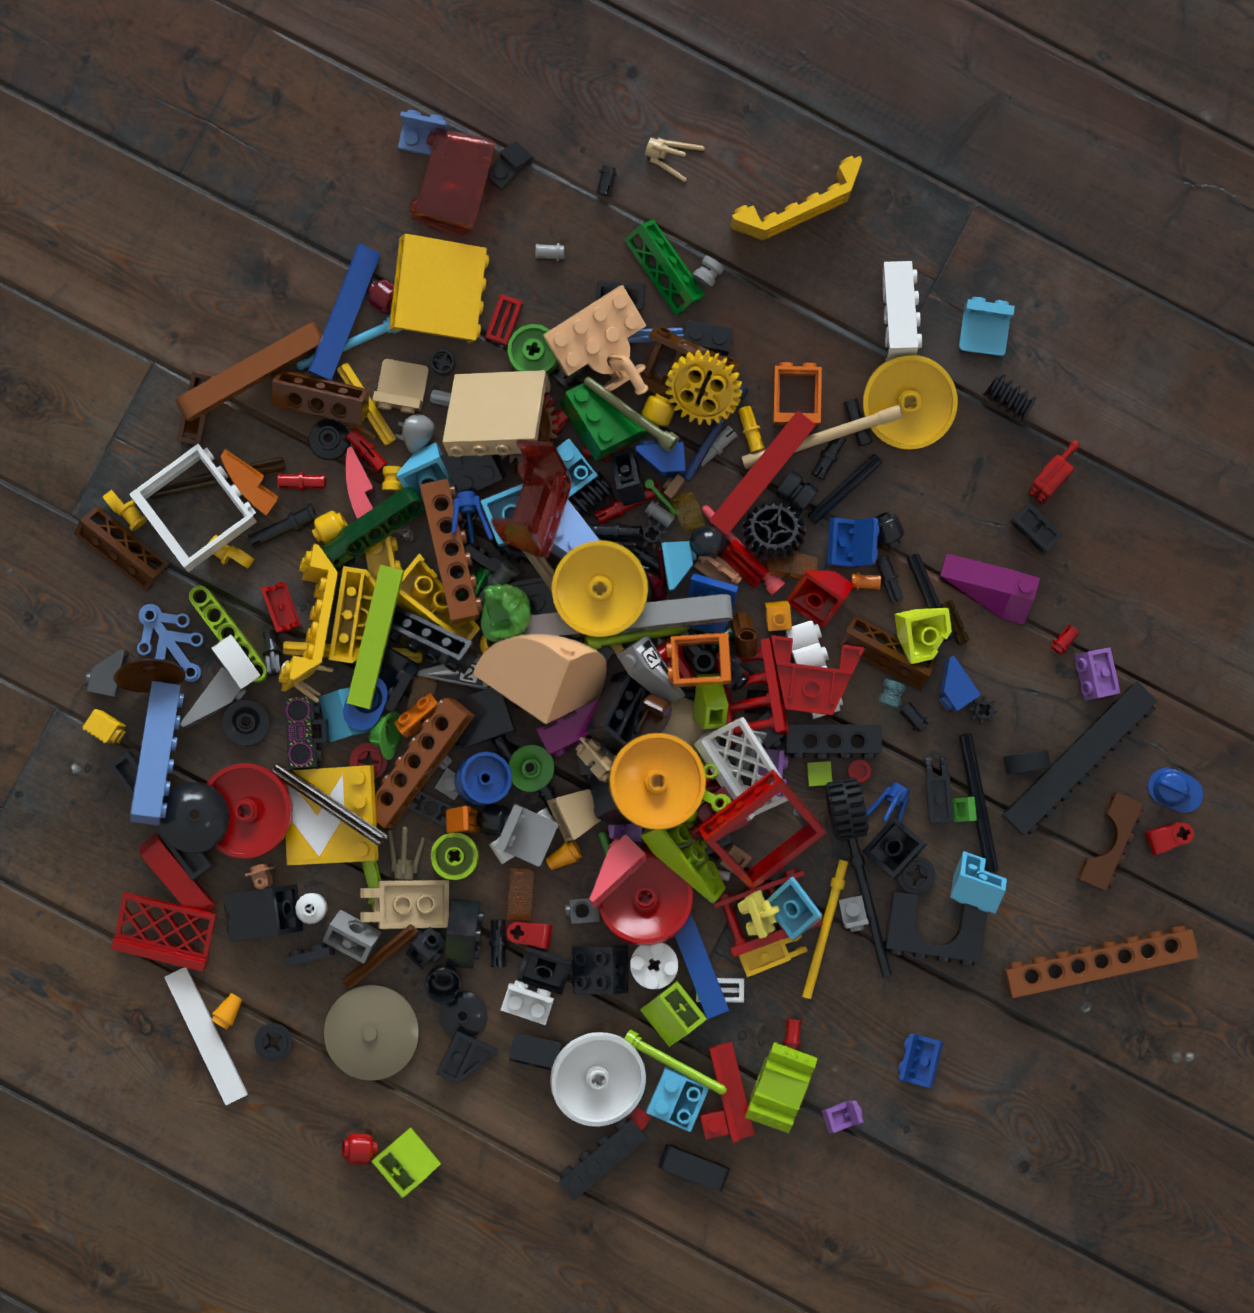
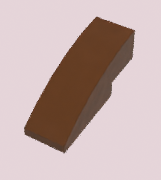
M194 369L191 373L188 391L218 374ZM210 411L190 422L186 420L182 413L177 441L201 445Z

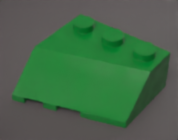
M584 383L566 391L560 401V405L595 461L650 435L649 432L585 386Z

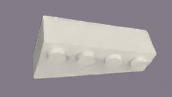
M912 261L884 262L882 281L883 302L886 303L884 306V324H888L885 337V347H889L886 361L897 356L917 355L918 348H922V335L917 334V327H920V312H916L915 305L919 304V293L914 291V284H917V270H913Z

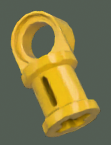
M112 489L102 496L115 513L125 518L130 525L129 529L131 531L137 530L148 520L136 508L134 500L123 504Z
M216 534V535L209 541V543H210L211 541H213L215 538H217L218 535ZM227 544L213 554L221 560L223 565L232 558L247 569L255 560L238 547H230Z

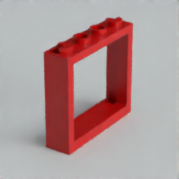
M774 769L698 827L708 845L751 891L826 834L819 820ZM781 792L808 824L746 872L721 846L718 840Z

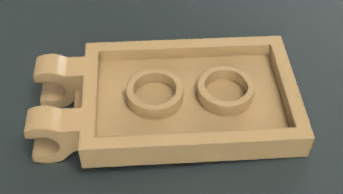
M449 880L378 881V888H360V898H374V912H360V922H378V929L406 928L410 924L414 925L415 928H447Z

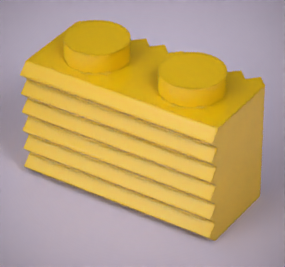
M94 709L84 724L83 730L91 733L95 738H99L103 743L120 744L127 733L124 731L127 726L105 711Z

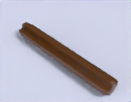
M410 924L370 956L365 963L360 964L344 977L343 984L348 989H352L418 935L419 932L415 926Z

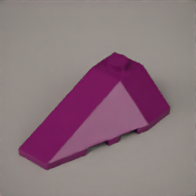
M946 554L940 574L941 578L966 593L1000 619L1020 625L1025 624L1040 578L951 554Z

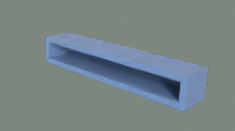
M152 681L130 822L159 826L160 818H165L167 804H163L164 795H169L170 782L166 781L167 773L172 774L174 760L169 758L170 752H175L177 737H173L174 729L179 730L181 718L176 713L177 707L182 708L184 694H180L181 685Z

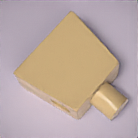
M589 789L547 801L565 842L577 839L601 821L594 814V801Z

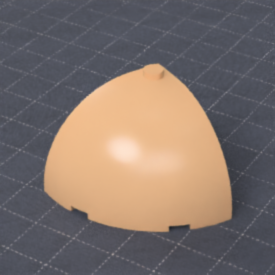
M527 634L511 637L491 646L481 656L473 675L547 724L600 698L606 679L607 665L601 653L575 640L555 635Z

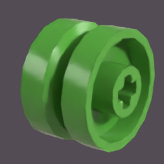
M529 324L520 327L513 333L508 343L507 352L515 372L546 370L547 376L555 371L559 362L543 337V334L550 331L542 325ZM532 350H537L539 352L535 353L534 356H530V352Z

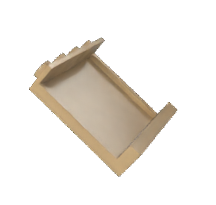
M546 370L455 374L443 437V444L448 456L540 453L537 438L544 394L550 392L551 387Z

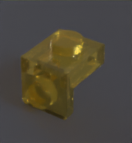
M693 492L682 493L671 500L684 533L706 525Z

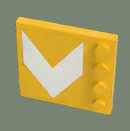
M374 765L292 770L377 828ZM284 782L290 793L293 806L292 822L285 836L287 865L378 860V846Z

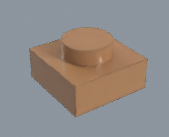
M678 474L675 478L670 477L663 486L665 489L663 496L671 501L685 483L684 478Z
M733 842L726 849L743 869L752 859L750 854ZM720 857L718 859L719 864L734 873Z

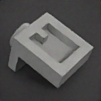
M862 895L838 900L845 929L850 928V932L864 929L865 924H869Z

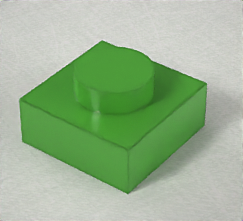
M975 797L952 799L954 822L977 820Z

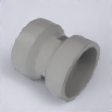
M705 256L702 260V266L696 269L692 276L704 286L712 288L715 284V278L721 275L725 268L715 259Z

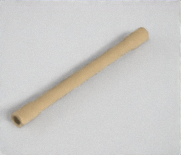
M896 405L875 414L809 435L795 452L880 424L883 425L902 419L900 407ZM765 450L742 456L745 469L752 468Z

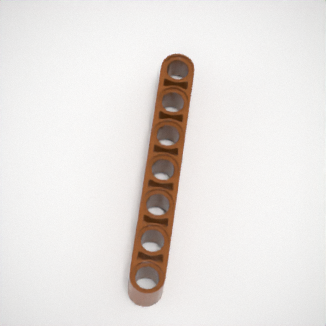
M314 322L309 323L184 393L175 402L188 422L193 421L277 374L280 369L284 370L317 350L322 334Z

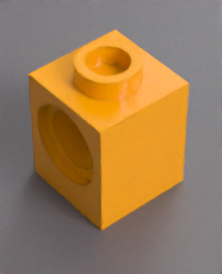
M788 600L765 602L768 631L792 629L791 610Z

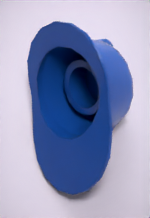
M378 677L371 709L347 704L346 699L343 715L346 723L353 729L361 731L370 729L379 720L388 696L387 687L382 679Z
M1162 768L1154 772L1149 778V794L1153 800L1177 812L1188 813L1197 809L1202 803L1203 789L1200 783L1187 774L1172 768Z

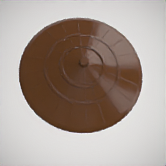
M142 659L119 668L114 674V681L125 690L148 693L151 691L152 681L179 685L185 679L186 672L183 667L172 661Z

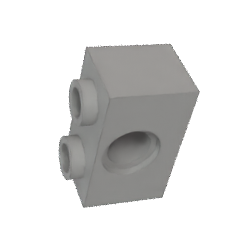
M340 910L330 923L322 942L365 963L375 949L382 931L365 922H360L359 919Z

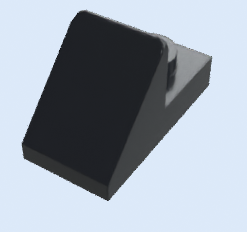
M515 141L500 151V157L484 174L502 191L534 157Z

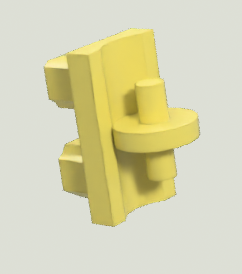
M761 890L754 891L738 903L740 913L743 915L750 913L752 920L746 923L748 935H758L760 939L776 930L773 924L777 922L774 914L780 911L779 907H771L769 900H764Z

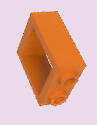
M791 362L779 363V366L774 367L773 425L786 426L795 414L779 413L780 376H814V413L802 414L816 424V426H820L822 367H817L816 363H803L802 366H793Z
M728 633L671 636V643H667V658L672 657V667H668V679L673 681L674 687L731 684ZM719 643L720 677L680 679L678 646Z

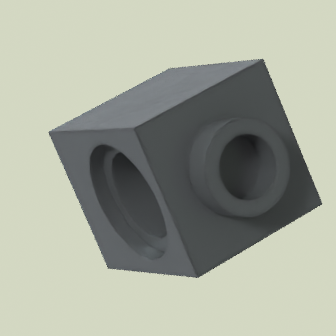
M590 898L570 899V905H565L566 919H571V924L600 922L599 907L594 908L591 905ZM579 904L587 905L589 908L588 916L579 917L576 914V907Z

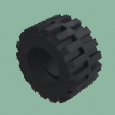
M854 777L827 782L825 788L826 800L836 839L842 841L867 836L868 819L859 781Z

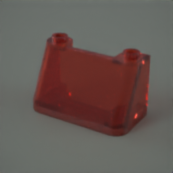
M435 128L433 132H429L426 145H429L431 153L421 192L417 199H412L409 207V212L412 213L411 220L464 236L473 229L477 218L495 141Z

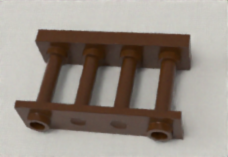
M654 326L648 338L655 340V343L646 362V368L639 375L644 384L648 386L649 391L670 399L673 395L666 394L669 386L665 385L669 377L667 375L664 377L653 371L663 346L666 345L677 350L669 371L673 370L671 368L675 362L678 363L681 356L685 357V354L687 355L688 352H691L695 357L697 350H700L702 356H704L708 349L672 334L665 327ZM710 351V357H714L716 353ZM719 355L718 360L720 361L727 358L726 366L734 365L732 373L738 371L741 364L737 363L732 357ZM694 370L693 373L695 375L701 376L699 371ZM715 380L716 384L723 385L720 380ZM685 390L686 394L694 396L691 391ZM699 394L697 398V405H700L702 394ZM707 400L710 405H715L714 401Z

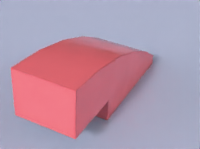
M351 446L347 448L346 482L351 505L358 519L373 509L367 495L375 490Z

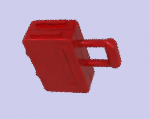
M1072 441L1068 449L1061 456L1057 455L1032 483L1028 492L1030 496L1037 499L1038 503L1044 505L1066 483L1074 469L1066 460L1072 453L1078 450V441Z

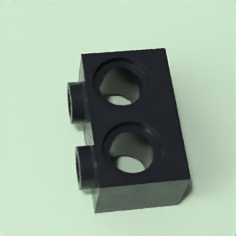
M1030 502L1009 521L1042 554L1046 553L1063 536Z

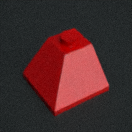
M807 570L787 600L792 608L824 629L852 590L854 584L836 571Z

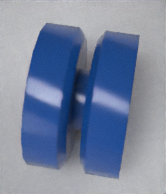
M491 752L474 754L465 759L458 766L454 778L455 788L462 800L474 806H485L498 802L506 796L512 782L510 766L504 758ZM481 778H485L486 782H482Z

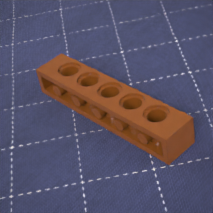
M448 479L421 484V492L451 623L456 625L480 619L479 612L483 611L480 597L475 598L473 589H478L475 575L470 576L468 567L473 565L470 552L465 553L463 544H467L465 531L459 530V525L457 524L455 534H452V532L448 534L441 532L442 526L446 524L452 525L453 499L457 498L454 485L449 486ZM440 502L448 504V508L444 511H438L435 507ZM460 509L458 515V522L462 521ZM449 547H456L459 551L455 556H449L446 554V550ZM456 569L464 572V575L459 579L451 576V573ZM460 592L469 594V598L466 601H458L456 596Z
M445 698L437 703L435 713L431 718L425 720L421 726L422 731L409 742L407 746L409 749L395 761L393 771L382 779L381 787L375 793L376 822L383 828H394L475 717L473 713L456 699ZM446 718L448 727L444 730L442 728V721ZM431 737L434 740L432 749L428 746V741ZM417 756L421 761L418 768L415 766V758ZM403 775H405L407 778V783L405 786H403L401 783V778ZM390 793L393 796V802L391 805L388 803L387 800L388 795Z

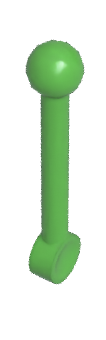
M651 478L645 479V487L650 488L669 508V513L677 515L678 508L669 503L654 486Z

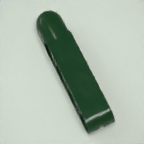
M405 487L339 532L338 537L326 544L322 550L334 568L341 567L352 558L360 556L423 513L425 505L414 488ZM339 559L337 563H333V561Z

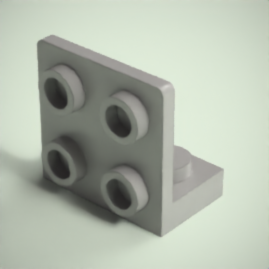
M514 804L495 848L536 866H541L558 823Z

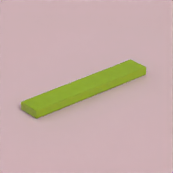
M380 565L347 704L371 709L405 570Z

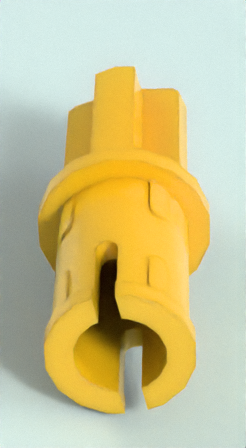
M750 406L740 408L738 413L744 429L742 433L746 436L750 453L764 450L765 447L759 432L760 426L756 424L752 408Z

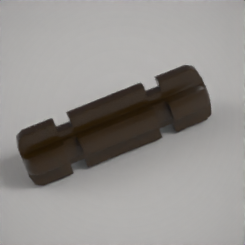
M953 601L943 602L941 607L949 609L952 633L955 634L956 643L958 645L967 643L969 637L967 632L963 630L965 628L958 612L954 610L956 607Z

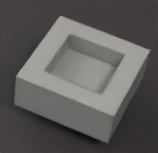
M447 768L435 789L456 800L459 794L454 784L455 772Z

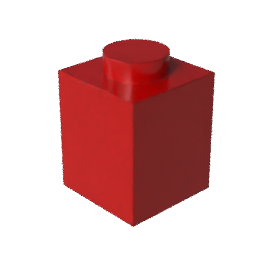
M723 1108L700 1113L706 1139L729 1134Z

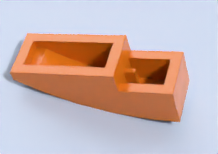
M224 449L220 457L233 483L254 507L267 515L276 503L278 496L260 484L264 477L263 474Z

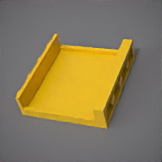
M411 234L402 235L399 238L389 330L399 331L402 329L467 340V343L476 341L481 332V325L478 324V320L484 306L483 301H481V294L486 287V278L483 277L484 269H487L489 263V256L486 255L487 248Z

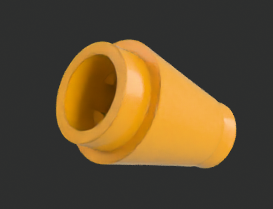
M572 840L571 842H565L546 858V862L550 869L554 870L578 862L579 858L583 855L577 843Z
M230 993L212 1013L214 1016L211 1021L227 1030L230 1025L233 1026L243 1000Z

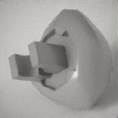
M413 414L406 418L405 421L398 422V426H402L403 429L402 433H396L395 437L403 440L409 452L413 454L430 442L435 432V425L425 415Z

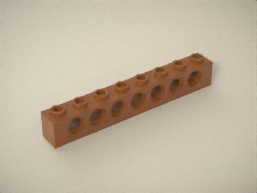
M1184 925L1170 928L1171 932L1162 934V931L1147 933L1148 937L1139 939L1138 936L1124 938L1125 942L1116 944L1115 941L1101 943L1102 948L1093 949L1092 946L1078 948L1079 953L1069 954V951L1055 953L1056 958L1046 960V956L1032 958V963L1024 965L1023 961L1009 963V968L1003 969L1009 997L1017 998L1199 958L1193 930L1185 929ZM1169 939H1172L1175 943V948L1171 952H1167L1164 948L1165 942ZM1149 944L1152 953L1145 958L1141 954V949L1144 945ZM1125 949L1129 957L1127 961L1121 963L1118 959V953ZM1102 954L1106 962L1104 966L1098 968L1095 965V958ZM1079 959L1083 967L1081 971L1075 973L1071 965L1073 961ZM1056 964L1059 967V974L1051 978L1048 974V969L1051 965ZM1028 970L1036 972V979L1031 983L1025 980V974Z

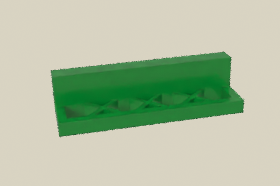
M654 219L640 224L624 239L676 316L680 315L691 304L702 300L706 296ZM637 235L643 240V248H638L633 240ZM649 255H653L657 260L656 267H651L649 264ZM662 274L667 275L670 279L669 287L662 283ZM675 293L680 294L685 301L680 307L674 300Z

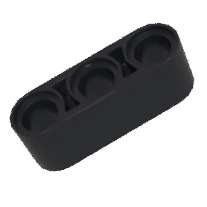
M670 1144L665 1145L658 1167L665 1171L722 1192L730 1172V1168Z

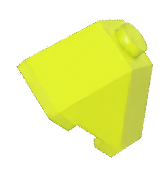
M948 608L914 609L894 614L897 637L910 664L934 659L938 653L937 649L952 632Z

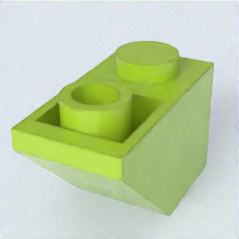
M719 673L697 674V678L721 676ZM723 684L696 686L693 719L703 729L725 726L728 703Z

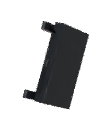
M515 1032L509 1061L551 1071L554 1061L560 1053L561 1043Z

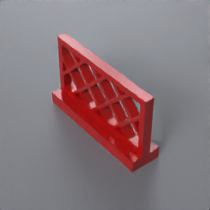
M124 892L111 949L203 972L209 962V951L217 914ZM128 900L137 902L141 910L132 915L127 908ZM153 906L160 907L164 916L155 920L148 909ZM144 912L151 923L141 928L135 917ZM176 912L183 913L188 921L178 926L171 915ZM167 918L174 929L164 934L157 923ZM198 918L210 920L209 927L202 932L194 922ZM131 921L137 932L133 934L123 933V924ZM190 924L196 935L187 940L181 928ZM152 926L160 936L155 940L149 939L144 933L145 930ZM175 932L183 941L178 946L172 945L167 938ZM200 938L205 945L204 951L194 950L190 942Z

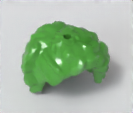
M508 584L488 586L484 590L485 605L488 608L487 613L491 619L490 637L505 640L522 635L529 626L531 619L529 599L521 589Z

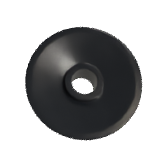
M324 419L317 422L309 433L308 442L311 451L323 460L340 458L346 453L350 442L346 439V436L349 434L347 427L335 419ZM327 435L333 436L331 442H325Z

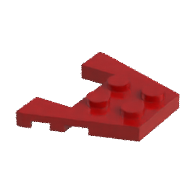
M772 635L771 642L785 710L832 716L864 651V647L842 645L839 669L790 663L793 638Z

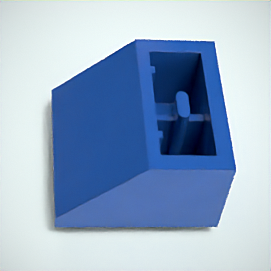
M642 441L640 445L636 446V457L661 478L676 477L677 474L684 476L686 469L683 442H678L669 453L662 449L660 444H655L654 441Z

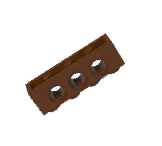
M280 369L272 381V405L361 425L369 413V389Z

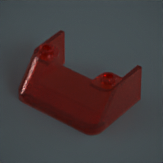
M517 439L516 444L523 454V459L518 464V474L521 475L524 483L512 519L492 518L491 524L502 542L536 557L547 558L551 553L570 493L571 475L554 443Z

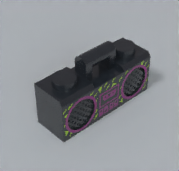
M307 696L286 697L284 699L288 769L319 767V762H323V750L318 748V744L329 743L328 719L317 720V715H320V702L316 703ZM314 725H319V738L315 739Z

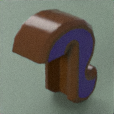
M650 694L644 699L642 703L646 709L638 721L640 730L636 734L635 739L646 734L662 733L672 713V705L669 701L655 694Z

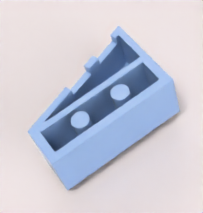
M565 498L540 532L536 542L560 559H563L575 547L586 542L598 541L599 539L570 501Z

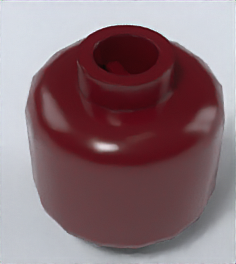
M387 280L373 283L368 290L370 305L384 314H391L394 284Z

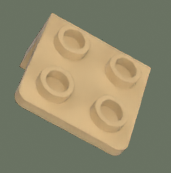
M391 359L383 360L378 389L374 391L373 402L375 405H378L377 408L384 410L398 408L401 409L400 412L406 414L421 413L429 373L428 367Z

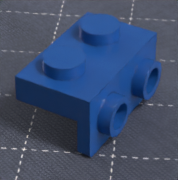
M910 1034L904 1043V1059L898 1067L899 1080L933 1088L944 1042L917 1034Z

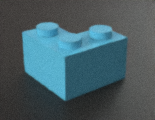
M963 851L953 874L950 898L962 904L967 903L975 906L981 911L996 914L1006 891L1007 879L984 871L986 859Z

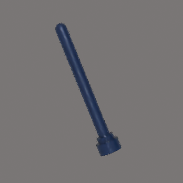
M741 385V387L738 389L742 390L743 392L741 396L738 398L740 400H744L745 396L748 393V389L745 386ZM722 417L720 423L714 422L684 474L685 481H692L727 419Z

